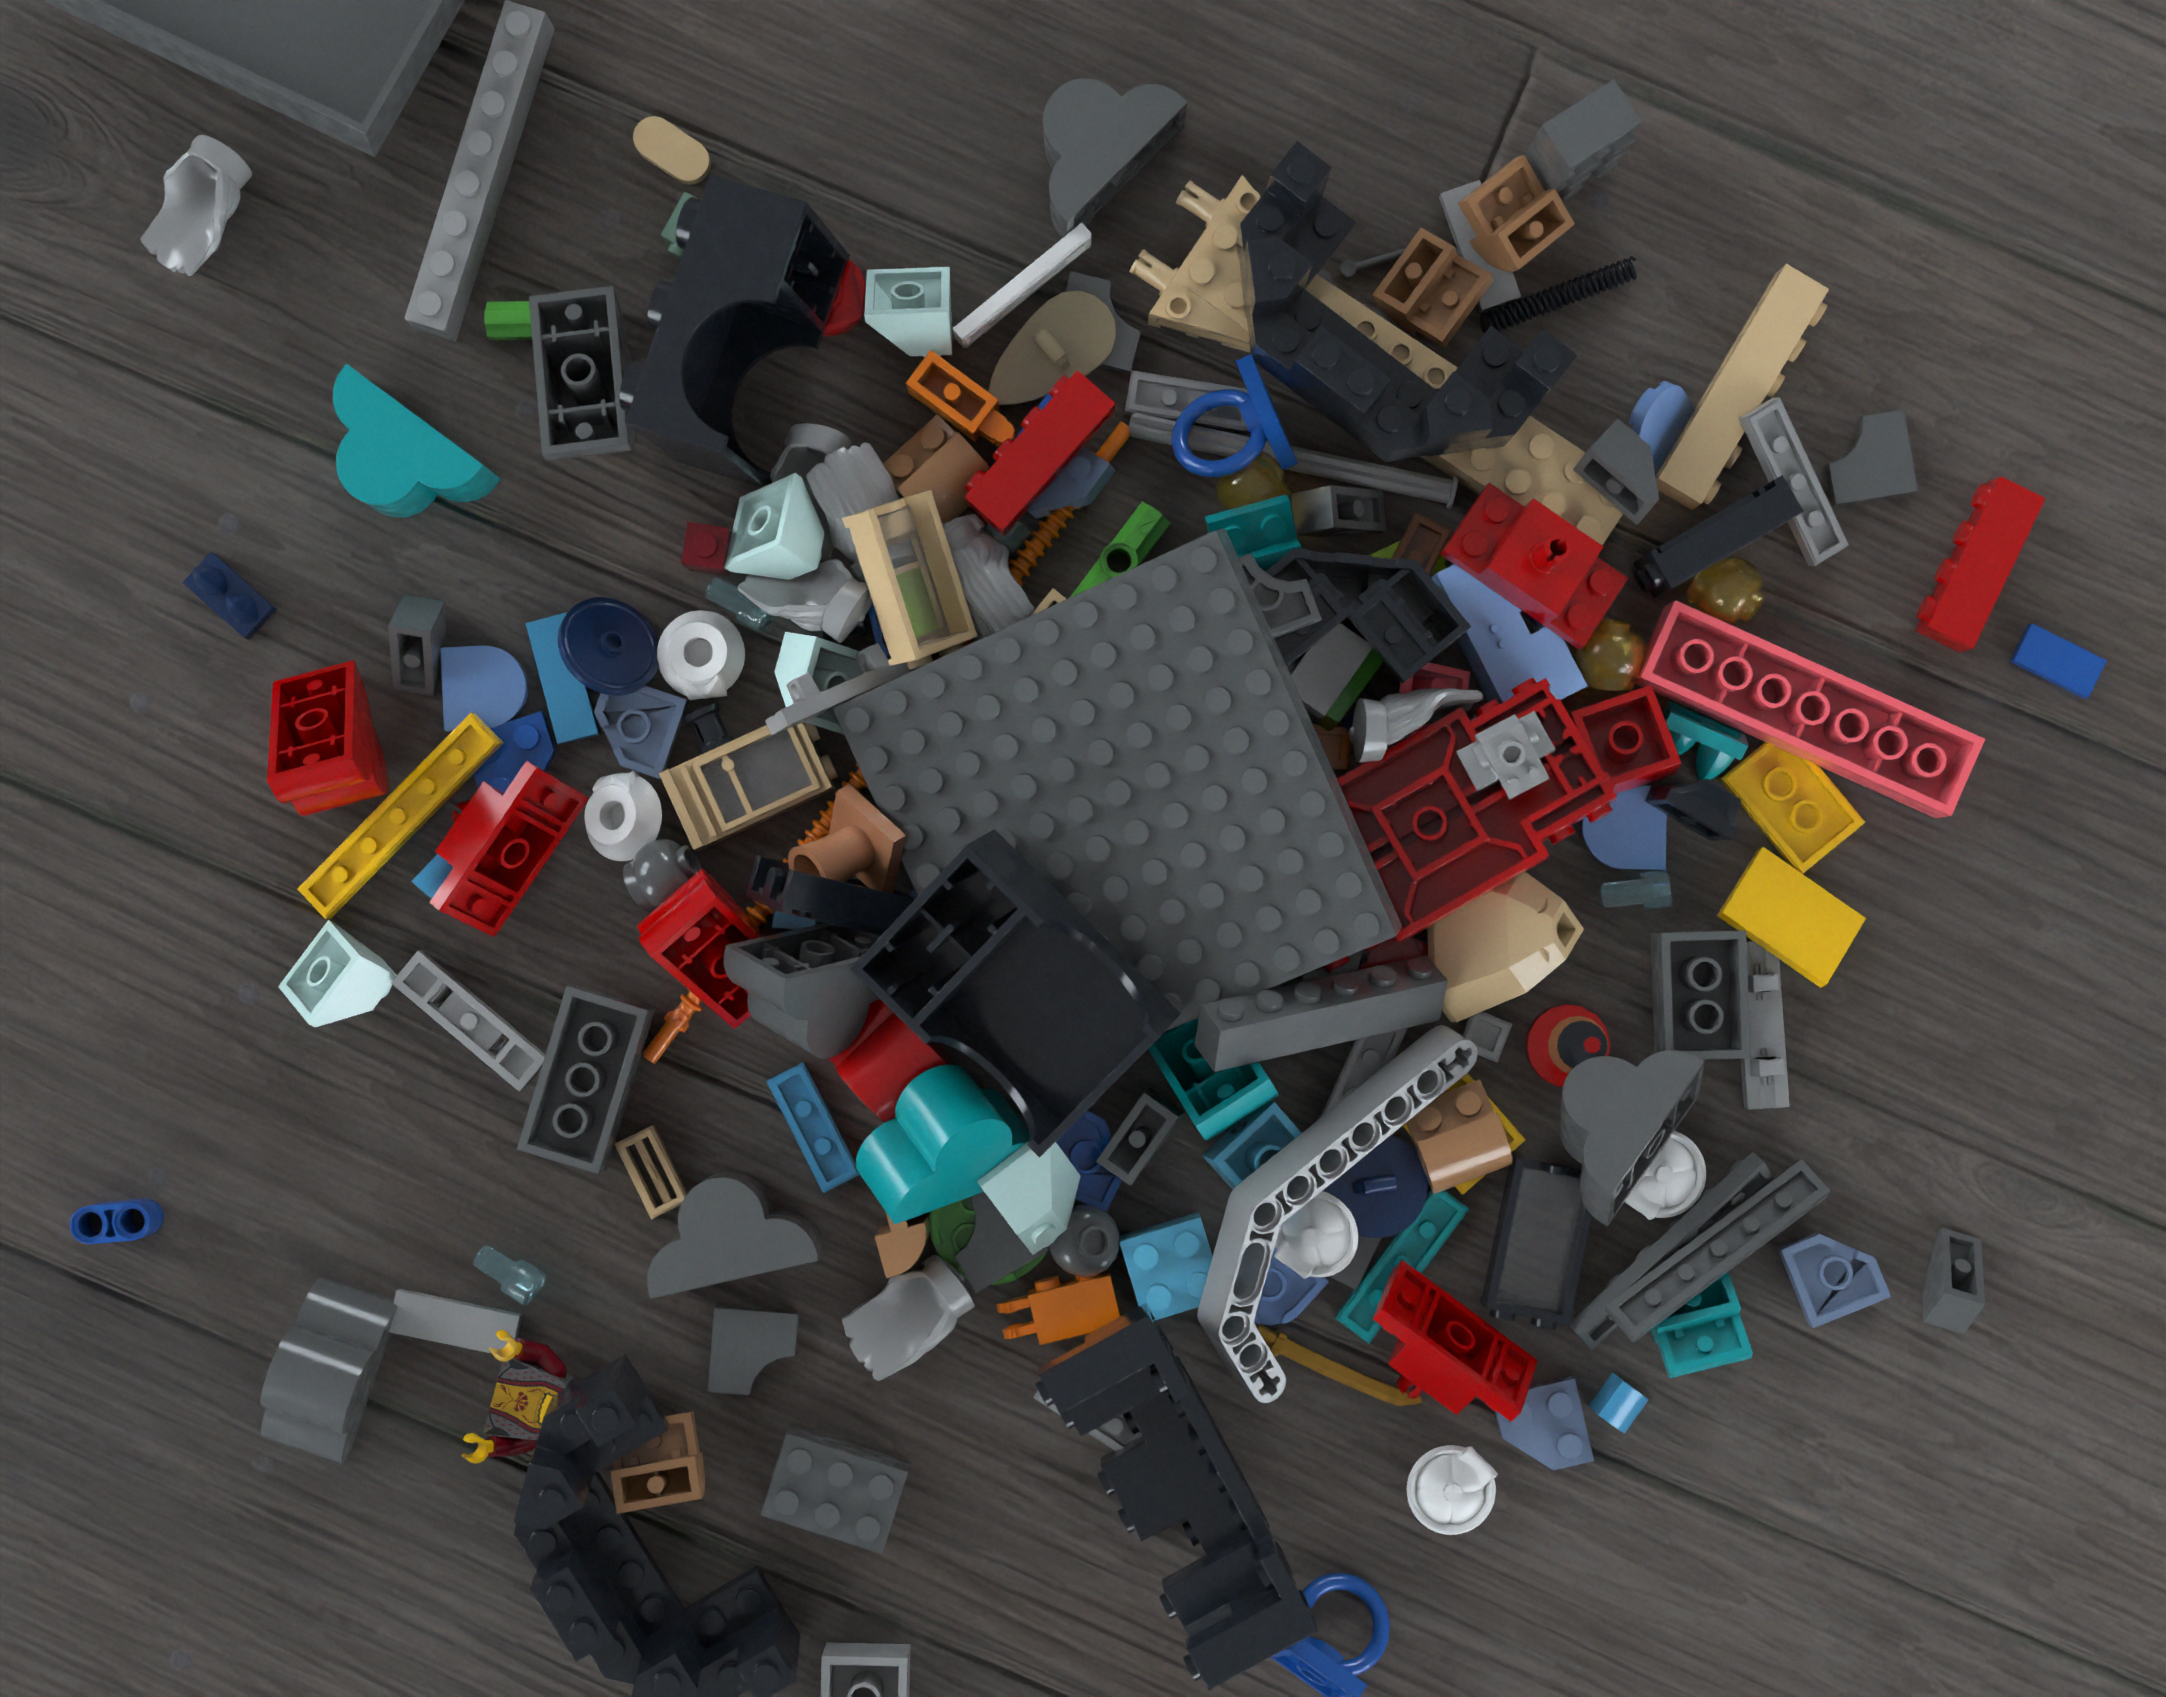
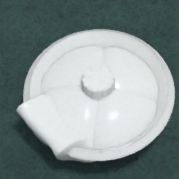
M691 611L680 615L665 628L658 643L657 660L665 681L674 690L686 695L689 701L727 696V689L735 683L743 669L745 647L739 631L727 618L711 611Z
M636 771L600 777L592 788L593 794L585 808L584 819L587 835L593 847L604 857L614 861L632 860L644 845L655 841L658 836L662 821L659 797L652 785L640 777Z
M1674 1131L1625 1203L1646 1216L1648 1220H1652L1655 1217H1673L1691 1208L1699 1199L1706 1181L1705 1161L1694 1142L1685 1135Z
M1322 1191L1281 1224L1275 1244L1277 1251L1274 1257L1298 1273L1303 1279L1309 1276L1328 1277L1339 1273L1348 1266L1357 1250L1358 1230L1354 1217L1343 1202L1335 1196Z
M1445 1445L1434 1448L1419 1458L1409 1474L1407 1481L1409 1506L1415 1517L1434 1532L1446 1535L1468 1532L1479 1526L1489 1515L1495 1501L1496 1485L1494 1478L1498 1473L1472 1446Z

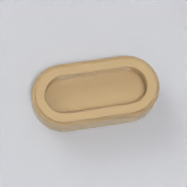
M656 116L647 117L641 120L635 127L633 141L640 155L679 182L688 185L697 184L703 181L709 174L711 160L705 147L665 119Z

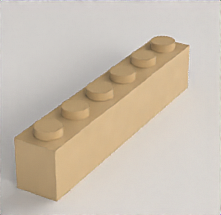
M1785 264L1775 273L1655 476L1658 491L1690 510H1694L1703 502L1709 504L1722 484L1716 480L1724 466L1728 469L1732 467L1743 447L1738 445L1745 432L1739 418L1760 406L1766 395L1772 398L1785 379V376L1780 372L1786 361H1795L1806 344V340L1801 338L1808 325L1814 327L1818 323L1828 306L1822 302L1829 291L1827 287L1788 264Z

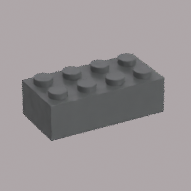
M578 985L566 986L516 1150L596 1174L607 1170L655 1014V1008Z

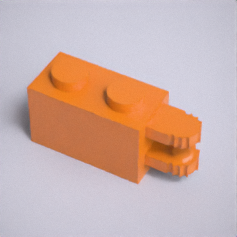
M932 350L928 352L905 383L911 396L938 414L973 442H976L981 436L992 445L995 444L997 448L1007 438L1013 441L1016 437L1014 425L998 412L1000 410L999 400Z
M1110 1270L1095 1276H1076L1075 1279L1060 1282L1059 1276L1044 1278L1034 1282L1035 1288L1028 1290L1027 1295L1004 1300L996 1304L998 1313L1005 1314L1031 1307L1032 1321L1008 1325L1002 1331L1004 1339L1037 1333L1039 1345L1091 1333L1121 1317Z

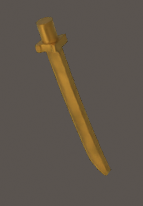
M1262 1324L1256 1325L1272 1354L1276 1357L1279 1353L1322 1375L1396 1406L1414 1405L1422 1402L1420 1396L1416 1399H1410L1407 1397L1409 1393L1407 1391L1402 1394L1397 1387L1362 1374L1288 1339L1286 1333L1280 1329H1277L1275 1332Z

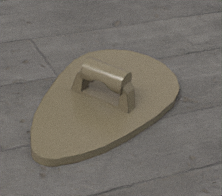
M1083 291L1062 292L1042 305L1012 339L992 374L988 392L999 400V406L1019 405L1036 401L1045 397L1063 375L1070 378L1078 370L1086 376L1101 366L1112 353L1116 340L1115 319L1108 306L1095 295Z

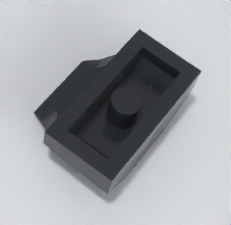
M1709 779L1688 784L1670 782L1651 786L1646 796L1645 802L1710 841L1732 840L1737 830L1735 818L1741 799Z

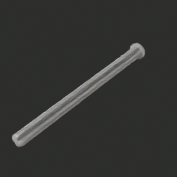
M1133 413L1129 422L1130 436L1172 445V431L1176 421ZM1193 425L1189 432L1188 444L1191 450L1230 457L1240 451L1250 437ZM1267 441L1261 453L1252 463L1281 469L1271 445ZM1291 446L1298 464L1285 470L1445 503L1447 509L1452 508L1458 476H1453L1452 480Z

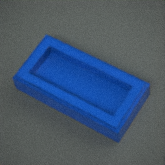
M2031 623L2026 626L2009 662L2085 699L2089 698L2107 660Z

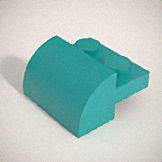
M1286 494L1205 516L1208 533L1225 528L1237 556L1241 557L1251 553L1259 568L1267 571L1293 548L1302 549L1297 539L1290 500Z
M1729 1272L1650 1330L1654 1344H1658L1669 1378L1752 1358L1753 1352L1739 1314L1741 1306Z

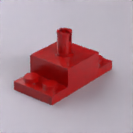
M1488 483L1483 488L1440 553L1443 557L1577 649L1585 646L1628 579L1598 558L1604 546L1533 498L1523 506L1491 483Z
M529 761L525 762L505 793L483 781L470 801H462L456 806L462 810V813L460 814L455 810L452 812L454 824L435 852L451 864L453 869L429 903L439 911L495 937L589 798L579 790Z
M1401 1260L1393 1268L1372 1318L1384 1330L1398 1338L1388 1365L1402 1374L1397 1379V1386L1400 1392L1404 1394L1413 1385L1414 1388L1408 1393V1398L1416 1399L1422 1391H1425L1456 1415L1477 1396L1490 1409L1497 1411L1512 1422L1522 1412L1538 1360L1416 1269Z

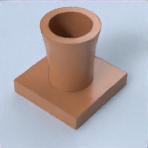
M848 784L837 790L829 835L816 841L793 847L788 855L789 869L842 882L855 875L868 888L894 893L906 835L852 785Z

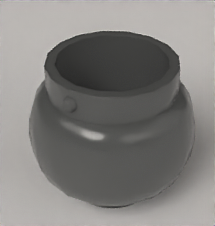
M661 839L644 845L636 853L633 861L624 866L623 877L625 885L635 903L642 910L651 913L699 871L701 864L697 855L689 846H681L670 839Z
M1092 1205L1073 1206L1067 1230L1049 1245V1249L1054 1261L1064 1271L1078 1277L1095 1276L1107 1270L1115 1261L1120 1248V1233L1115 1220L1106 1211Z

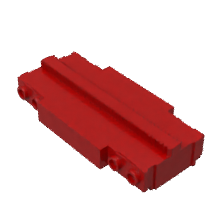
M1534 678L1524 681L1511 690L1514 696L1500 705L1496 699L1486 703L1474 712L1477 718L1472 721L1469 720L1463 708L1460 707L1386 750L1380 761L1365 762L1337 779L1403 926L1398 935L1395 936L1399 943L1549 859V853L1542 842L1549 839L1552 845L1575 833L1572 827L1573 824L1586 817L1590 823H1593L1613 811L1610 803L1616 801L1617 796L1614 792L1615 786L1608 772L1604 773L1561 700H1556L1550 692V684L1546 678L1538 683ZM1535 711L1555 748L1554 752L1540 758L1550 779L1510 800L1499 780L1477 791L1460 761L1457 751L1476 742V734L1515 714L1520 719ZM1381 943L1364 949V951L1367 952L1373 949L1374 947L1380 945ZM1347 956L1315 970L1318 971L1325 967L1326 971L1330 973L1348 963L1350 959Z

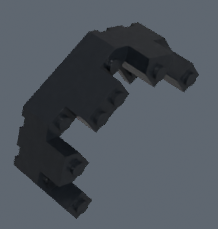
M1296 141L1270 175L1264 194L1240 223L1236 239L1245 315L1250 339V353L1254 361L1385 462L1426 455L1429 457L1460 453L1473 449L1504 447L1521 428L1541 400L1553 388L1577 355L1544 329H1541L1524 351L1493 326H1490L1438 391L1305 290L1353 229L1356 222L1323 197L1332 167Z
M1293 548L1265 571L1273 578L1286 581L1307 579L1322 618L1318 623L1274 638L1286 666H1289L1338 624H1344L1349 619L1398 679L1404 683L1471 628L1470 624L1416 560L1377 558L1370 555L1339 552L1325 553Z
M1147 1303L1089 1333L1085 1336L1086 1342L1039 1367L1041 1380L1035 1384L1047 1407L1055 1404L1067 1428L1076 1427L1080 1436L1091 1432L1122 1414L1133 1434L1141 1432V1437L1124 1445V1448L1117 1451L1114 1450L1101 1457L1103 1471L1097 1474L1108 1496L1116 1493L1123 1508L1118 1510V1514L1129 1534L1136 1530L1142 1542L1187 1517L1188 1521L1182 1525L1194 1547L1201 1543L1207 1554L1163 1578L1162 1585L1165 1593L1160 1595L1159 1598L1169 1618L1173 1619L1178 1616L1183 1628L1190 1636L1186 1639L1187 1652L1189 1654L1184 1656L1183 1659L1195 1682L1202 1678L1208 1691L1319 1630L1302 1590L1298 1591L1295 1586L1296 1581L1292 1576L1294 1573L1280 1545L1274 1541L1269 1529L1270 1525L1185 1366L1179 1356L1176 1357L1172 1351L1174 1349L1160 1325L1154 1326L1152 1320L1155 1318Z
M624 1354L553 1396L543 1417L536 1448L528 1465L514 1523H516L514 1536L536 1569L530 1591L575 1662L590 1654L604 1678L634 1684L631 1697H737L749 1689L754 1697H770L796 1681L800 1633L759 1567L756 1565L684 1608L626 1514L616 1513L614 1495L602 1478L599 1470L664 1433L670 1426L631 1361Z

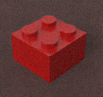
M1652 685L1570 713L1571 719L1604 773L1608 772L1615 786V794L1674 775L1681 765V760Z

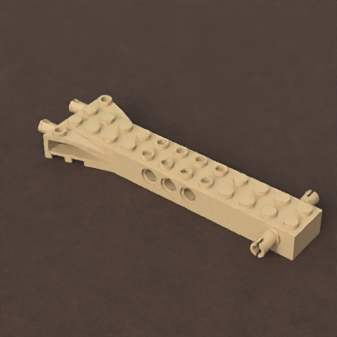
M1243 175L1226 199L1223 198L1221 201L1190 180L1185 185L1186 190H1182L1178 196L1176 204L1183 206L1207 222L1205 225L1207 228L1180 268L1176 267L1173 270L1143 249L1138 255L1139 260L1136 259L1129 272L1137 275L1160 291V298L1149 313L1148 325L1158 328L1161 326L1185 332L1187 336L1195 338L1200 336L1222 342L1221 345L1250 352V339L1245 315L1236 239L1240 223L1260 199V195L1252 188ZM1316 275L1305 289L1437 391L1452 372L1457 370L1458 367L1319 275ZM1531 416L1527 418L1521 428L1504 447L1473 449L1460 453L1429 457L1427 455L1420 456L1450 477L1458 476V482L1477 495L1481 493L1488 483H1491L1523 506L1534 498L1601 545L1604 544L1623 515L1618 508L1573 470L1586 452Z

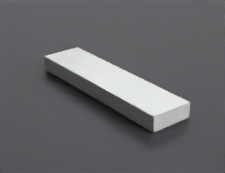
M1080 223L953 327L954 338L963 349L965 347L968 348L1090 248L1091 232L1083 223Z

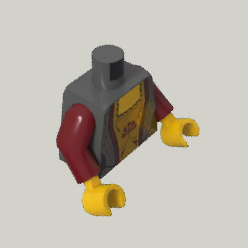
M506 1330L496 1332V1336L502 1341H507V1344L502 1349L489 1347L493 1356L497 1360L503 1361L483 1434L489 1436L484 1440L475 1433L466 1434L463 1440L467 1443L478 1442V1447L472 1454L464 1453L462 1457L476 1464L484 1461L487 1456H516L535 1450L543 1417L551 1398L572 1386L574 1382V1377L567 1373L566 1365L548 1345L522 1338L515 1341Z

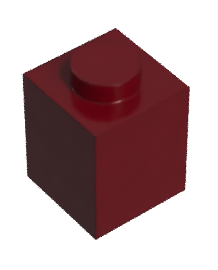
M687 522L681 564L690 571L730 576V571L725 569L724 565L732 530L727 527Z

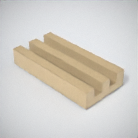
M655 1125L615 1143L617 1151L651 1219L681 1205L688 1192ZM646 1137L649 1138L677 1195L674 1199H672L643 1140ZM632 1144H635L662 1199L663 1204L658 1207L628 1148Z

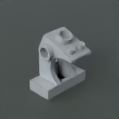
M1533 711L1520 719L1514 714L1475 735L1476 742L1457 751V755L1477 791L1499 780L1510 800L1550 779L1540 758L1554 752L1555 748L1538 716Z

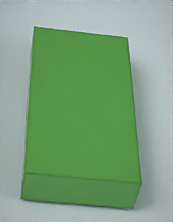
M1371 649L1326 715L1317 722L1326 731H1332L1382 664L1383 659L1374 649Z

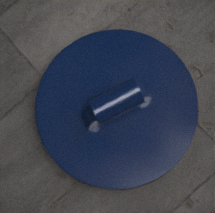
M606 597L586 599L572 607L560 624L558 648L565 666L579 682L596 692L613 696L634 693L642 689L653 678L658 669L657 647L659 641L653 627L639 611L622 601Z
M1390 1135L1323 1191L1335 1196L1345 1204L1354 1217L1359 1236L1384 1238L1403 1231L1415 1221L1425 1204L1428 1184L1417 1153L1406 1142Z

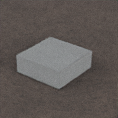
M1480 1012L1467 1018L1461 1035L1476 1045L1479 1056L1498 1063L1512 1023Z

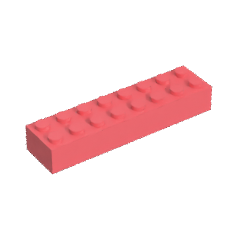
M1676 600L1664 606L1631 680L1632 683L1643 688L1652 685L1654 692L1759 740L1773 744L1777 748L1813 762L1826 770L1934 818L1952 816L1985 741V738Z

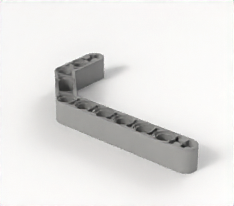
M1439 1025L1430 1029L1244 1179L1231 1192L1197 1317L1233 1378L1259 1402L1268 1403L1274 1401L1282 1394L1286 1386V1377L1254 1324L1281 1224L1471 1070L1477 1060V1047L1471 1040L1451 1028Z

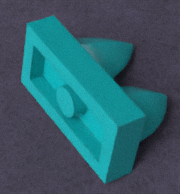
M1668 701L1663 711V716L1678 755L1685 753L1696 741L1700 743L1696 758V770L1699 781L1713 779L1721 774L1734 758L1742 759L1748 748L1745 733Z

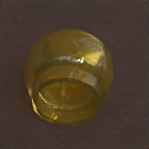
M1261 451L1257 458L1247 467L1231 475L1220 477L1216 484V496L1221 506L1225 510H1230L1285 494L1289 497L1292 488L1284 481V471L1281 469L1279 462L1269 453Z
M1725 557L1699 572L1687 592L1689 602L1697 603V610L1732 626L1739 620L1748 623L1763 604L1766 595L1760 592L1764 581L1759 569L1751 562L1740 557Z
M1601 620L1585 646L1581 649L1575 647V662L1581 671L1587 687L1604 690H1632L1635 688L1636 676L1640 674L1646 661V646L1639 633L1630 631L1631 623L1619 620Z

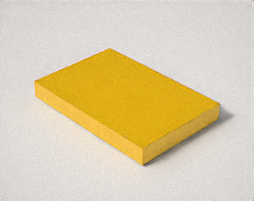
M1763 742L1719 778L1730 793L1741 799L1740 805L1789 865L1802 874L1865 823L1819 765L1797 757L1767 742Z
M1761 847L1756 851L1717 915L1738 931H1746L1748 938L1820 988L1827 985L1866 920L1864 916L1765 847Z

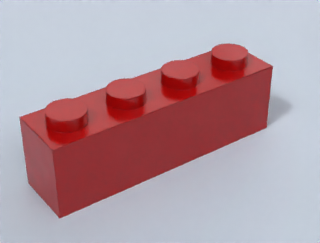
M1078 370L1070 378L1063 375L1049 391V395L1053 398L1042 410L1036 406L1029 412L1021 423V426L1024 428L1022 433L1014 442L1007 438L993 454L992 457L996 462L986 473L980 469L964 488L968 491L964 497L966 504L1003 537L1115 412L1116 403Z
M2002 476L1986 484L1982 483L1977 488L1970 502V506L1974 507V510L1968 522L1964 520L1953 536L1952 543L1956 544V547L1950 559L1945 558L1936 571L1934 580L1938 584L1932 596H1926L1917 611L1916 618L1920 619L1915 630L1916 632L1959 653L1974 648L2046 499L2045 497Z

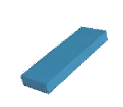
M566 612L525 623L556 741L559 745L600 734L589 689L570 673L559 652L558 631L563 618L567 614Z
M804 1061L767 1080L766 1082L822 1192L825 1193L860 1175L856 1169V1160L806 1062Z

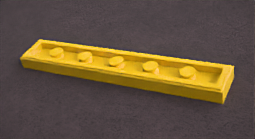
M470 713L297 890L325 919H331L504 742L476 713Z

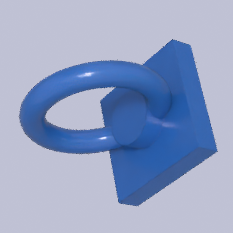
M1252 354L1236 360L1248 393L1234 389L1209 392L1191 402L1176 420L1172 431V449L1178 462L1189 472L1210 478L1236 473L1247 467L1257 458L1263 450L1267 439L1282 471L1298 464L1275 405ZM1217 407H1238L1251 435L1246 445L1236 454L1222 460H1204L1193 454L1188 444V437L1195 421L1204 413Z
M1329 1573L1313 1580L1302 1591L1310 1608L1312 1609L1314 1603L1322 1595L1330 1591L1345 1590L1357 1595L1368 1607L1373 1622L1372 1637L1367 1648L1357 1657L1343 1660V1656L1337 1650L1310 1635L1270 1658L1324 1697H1361L1367 1684L1356 1676L1366 1672L1377 1663L1388 1643L1390 1622L1387 1608L1378 1592L1365 1580L1347 1573Z

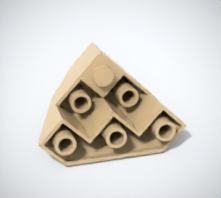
M1524 872L1428 927V958L1448 980L1442 1011L1450 1022H1459L1527 993L1562 964L1584 930L1566 902L1531 875Z

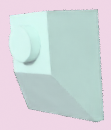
M950 267L867 270L865 322L909 356L925 357L930 350L939 356L952 355Z
M796 473L740 497L724 565L725 569L730 572L785 580L793 579L817 569L822 557L821 548L825 532L801 476Z
M785 632L775 668V675L785 706L788 707L793 704L786 685L799 676L810 673L821 692L862 675L863 673L856 658V654L860 651L815 636ZM833 709L805 721V723L844 734Z
M328 920L278 987L305 1021L313 1027H318L372 1011L378 1002L389 993L392 987L391 982L397 975L381 957L337 924Z
M1056 1142L1040 1158L1026 1143L977 1181L1033 1255L1042 1248L1051 1245L1059 1235L1067 1230L1080 1180V1174Z

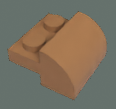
M1525 155L1511 160L1458 203L1476 234V237L1469 241L1472 247L1491 266L1506 272H1513L1522 268L1575 225L1555 188L1547 191L1544 190Z
M1420 228L1372 296L1383 312L1402 328L1413 335L1417 331L1445 348L1494 280L1490 272L1458 255L1453 245Z
M938 414L883 463L893 480L896 493L901 498L928 490L932 491L942 525L957 518L969 507L964 498L968 493L964 489L966 484L980 469L985 473L990 469L959 432L956 433Z
M1480 1079L1442 1093L1406 1122L1433 1194L1507 1167L1513 1163L1503 1126L1497 1112L1495 1113Z
M886 1213L889 1225L880 1227L875 1235L886 1278L905 1272L918 1260L930 1234L929 1214L894 1224Z
M694 1411L665 1416L670 1424L667 1431L613 1462V1470L610 1472L617 1514L703 1498L705 1492L703 1452L699 1451Z

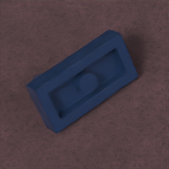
M210 552L198 566L194 567L193 572L183 581L191 591L241 636L248 640L277 610L274 605L213 552Z

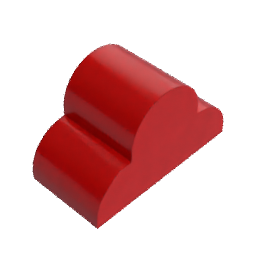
M355 660L273 681L267 782L277 800L283 804L292 802L294 808L301 816H308L388 793L389 779L378 736L372 725L368 696Z
M701 868L637 924V928L641 933L638 939L650 957L732 1028L736 1029L751 1016L748 1009V991L733 983L726 975L724 968L725 947L728 944L764 937L765 934L750 920L723 887Z
M881 999L870 1003L864 1026L854 1042L842 1053L829 1058L849 1088L884 1123L895 1118L896 1104L901 1093L917 1076L937 1066L957 1065L935 1042L925 1044Z

